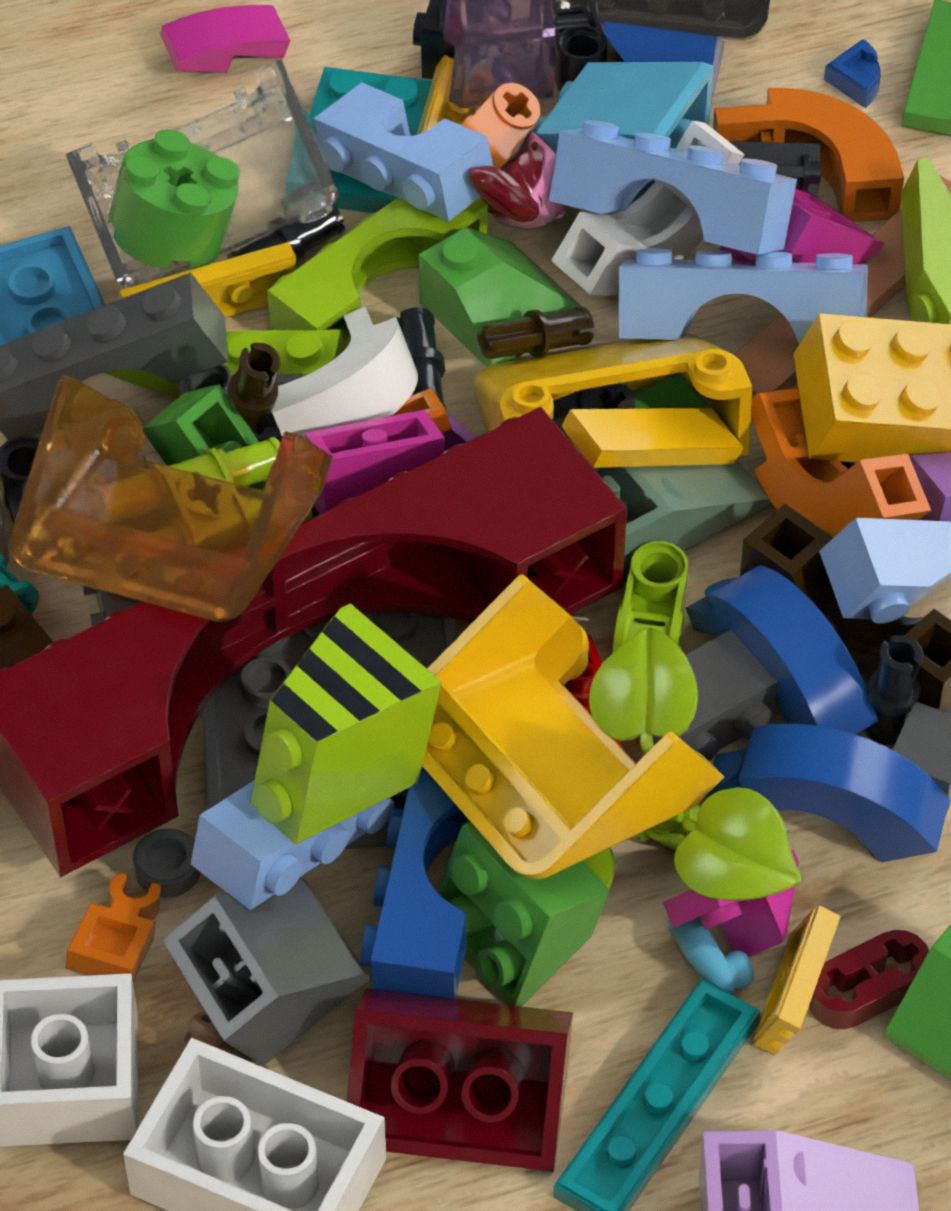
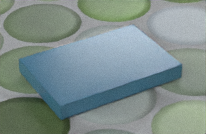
M70 226L0 246V345L105 305Z

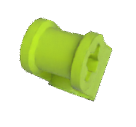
M651 541L643 544L634 552L631 559L624 600L620 602L613 652L639 631L649 628L660 630L681 647L685 617L688 561L683 550L675 544L666 541ZM653 581H661L664 583H654Z

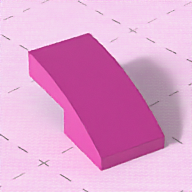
M241 5L203 11L167 23L162 26L160 36L175 69L181 71L227 73L233 56L284 58L291 41L273 5Z

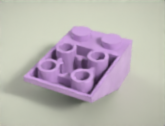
M777 1130L703 1131L699 1166L701 1211H919L913 1163Z

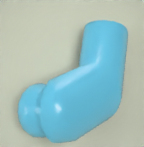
M700 918L674 928L670 919L668 920L669 931L680 951L704 980L731 995H734L736 988H745L752 983L754 972L746 953L735 950L724 956L709 929L704 930Z

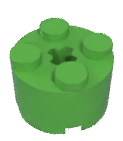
M160 130L155 134L154 139L134 145L123 157L108 213V224L111 222L115 229L113 238L117 245L133 258L158 268L170 269L172 261H191L189 269L210 264L219 256L239 192V167L230 159L219 157L201 146L190 143L183 133L176 130Z

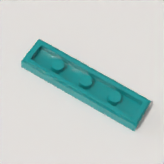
M700 978L554 1185L553 1198L576 1211H630L758 1025L761 1010Z

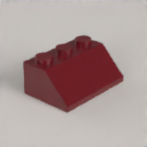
M366 988L355 1008L347 1102L385 1118L386 1152L554 1172L567 1081L573 1012Z

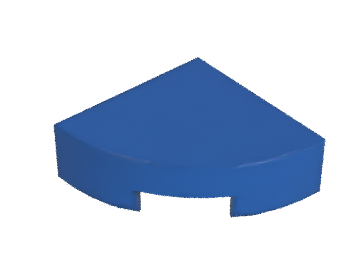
M860 40L825 66L824 80L866 108L877 96L880 86L881 71L877 61L878 55L876 50L866 40Z

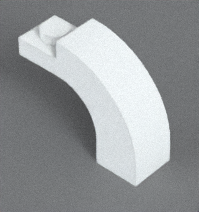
M693 120L675 148L687 152L688 146L692 145L718 149L724 152L722 161L738 165L745 155L709 125ZM656 180L626 210H620L611 214H595L580 211L551 261L589 294L615 296L619 295V266L629 258H636V250L668 249L672 250V259L683 260L704 239L702 226L698 214L689 199L674 186Z
M366 306L343 315L351 334V341L348 347L337 358L322 368L278 386L277 401L271 410L294 467L307 462L305 432L392 416L412 395L418 382V373L396 317L373 325Z

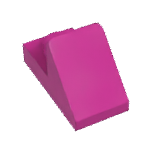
M791 850V851H792V854H793V857H794V860H795V862H796V864H797V867H798V866H799V860H798V858H797V856H796L795 851H794V850ZM795 886L775 895L746 901L715 900L689 890L664 901L663 905L673 928L700 918L704 930L721 924L732 951H742L750 957L779 945L785 940Z

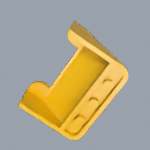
M685 333L679 340L633 339L547 354L539 358L530 357L496 363L482 369L474 381L475 398L488 433L496 429L503 421L513 417H520L540 406L553 420V400L579 390L618 383L626 385L631 391L646 389L680 373L687 381L692 382L694 388L699 393L713 399L721 420L744 447L739 457L749 455L752 384L745 367L735 355L689 333Z
M519 575L427 668L442 681L422 766L514 871L525 878L538 880L558 873L695 807L724 776L710 761L696 752L672 731L666 733L637 764L613 738L605 734L594 721L592 715L564 686L569 680L579 677L587 667L589 641L585 630L569 613L525 575Z

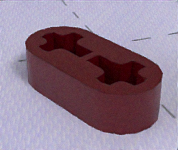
M891 930L824 962L809 1004L813 1016L821 1024L832 1029H849L899 1005L930 951L927 944L918 935L909 931ZM893 957L899 964L910 961V972L905 973L898 966L885 970L887 958ZM835 985L842 993L854 989L852 1001L847 1003L840 995L829 998V987Z

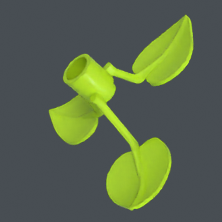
M649 628L642 629L613 652L596 672L590 687L589 704L592 717L599 728L615 740L629 741L640 736V747L644 755L654 746L653 735L662 738L666 733L672 731L677 736H680L687 731L696 713L698 689L693 669L677 643L660 630ZM736 787L718 791L708 797L701 807L696 805L671 819L631 837L640 842H645L652 838L675 852L674 864L681 880L693 891L710 899L722 901L760 899L788 890L801 882V874L794 860L782 818L769 800L751 789ZM608 848L583 860V862L610 888L615 875L616 861L612 849Z

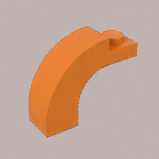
M768 88L766 105L714 108L713 129L727 141L820 144L821 176L832 187L839 212L853 222L889 220L900 210L904 175L898 153L885 131L873 119L854 106L837 98L814 91L794 88Z
M799 388L761 392L752 398L751 419L767 457V460L754 471L764 492L777 510L784 504H787L833 538L855 518L919 520L931 511L908 453L860 460L849 469L840 461L809 459Z

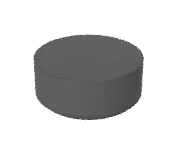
M160 829L144 836L136 845L133 853L135 877L141 888L148 892L152 883L160 884V897L164 898L182 895L193 888L201 875V872L191 865L195 840L187 833L177 829Z

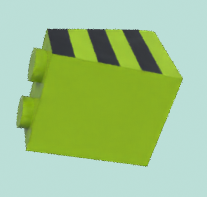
M352 604L340 608L269 702L250 803L267 822L274 824L297 845L417 784L420 779L442 681Z

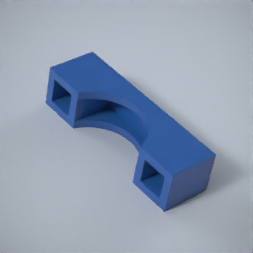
M422 766L419 782L404 790L408 792L404 809L393 807L387 834V848L395 849L391 867L380 865L374 892V906L382 907L378 926L369 924L366 926L360 962L362 966L371 967L372 989L456 999L467 947L466 912L455 907L439 895L431 885L427 872L437 855L457 840L462 825L470 822V820Z

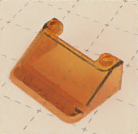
M62 375L56 387L10 536V547L16 561L24 568L39 574L215 622H225L239 616L247 608L321 495L333 456L301 435L285 431L263 491L141 460L136 457L144 444L145 435L142 421L137 412L127 404L110 399L75 378Z

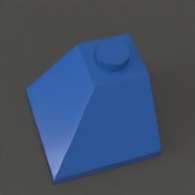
M604 22L603 33L624 62H705L713 65L712 105L724 51V40L717 36Z

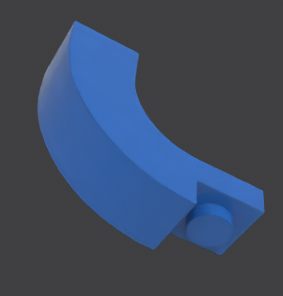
M759 565L738 578H728L712 584L704 592L706 597L685 608L693 630L718 637L731 629L778 681L776 698L786 724L822 726L856 735L879 722L875 709L868 701V691L839 635L816 605L797 586L778 572Z
M772 724L754 727L748 748L717 754L713 766L724 778L704 797L702 803L718 791L736 787L747 788L760 793L777 810L807 812L836 822L852 832L881 863L937 852L950 797L925 771L912 761L870 739L822 726Z

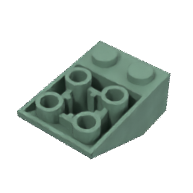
M738 460L735 464L594 468L627 507L623 583L627 582L634 552L643 544L651 541H666L675 544L684 552L772 505L761 485Z

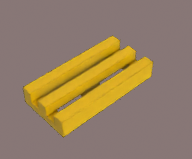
M819 905L816 909L813 908L791 932L752 1038L755 1040L753 1045L775 1056L779 1052L781 1045H785L791 1039L792 1033L796 1034L801 1029L839 923L840 915Z

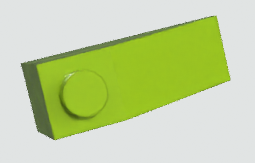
M926 156L917 159L901 192L906 301L909 305L913 321L951 324V194L929 157Z

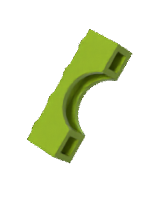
M398 198L394 199L378 212L367 215L357 227L336 242L325 245L315 257L294 272L280 277L273 287L267 290L270 330H341L346 349L351 341V334L343 315L361 308V298L359 295L361 291L371 281L383 274L401 269H419V254L465 227L488 234V204L478 198L452 220L446 221L427 211L419 210Z

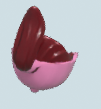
M533 132L527 134L518 153L501 169L493 166H479L469 171L470 183L484 199V202L488 204V213L492 214L494 220L500 224L518 229H534L543 227L551 223L555 218L559 219L565 215V205L548 201L556 153Z

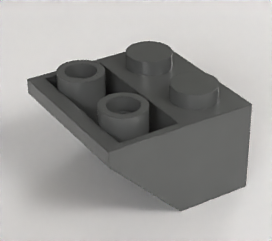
M302 877L298 879L296 884L287 893L281 896L274 894L251 911L228 893L214 896L162 939L223 1041L261 1065H266L370 979L314 891Z

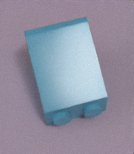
M588 62L574 82L567 81L560 91L557 105L548 117L542 116L537 121L532 132L556 153L560 131L583 128L585 120H596L618 125V135L635 139L636 133H651L671 139L670 148L675 149L692 120L709 125L714 66L705 62ZM656 180L645 185L637 193L631 204L639 199Z

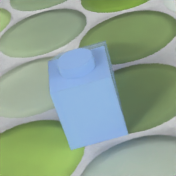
M855 518L819 551L843 618L872 619L875 623H888L904 616L911 606L951 579V522Z

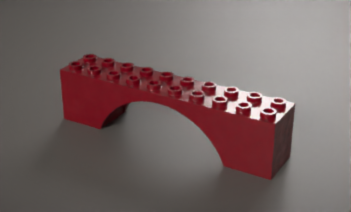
M541 406L520 417L509 418L488 433L465 444L454 445L433 460L410 471H401L376 488L355 498L344 499L338 502L331 510L300 525L289 526L264 543L243 553L232 554L207 571L186 581L175 582L150 599L127 610L116 611L95 626L68 639L54 641L42 652L9 668H1L0 788L59 876L63 877L179 817L176 794L178 769L184 746L195 721L218 688L239 667L264 649L304 629L329 622L340 608L352 604L362 614L385 612L422 613L473 623L519 575H525L567 613L572 614L622 588L627 507Z

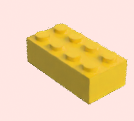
M819 313L793 353L809 459L858 462L865 459L907 453L911 458V455L951 452V324Z

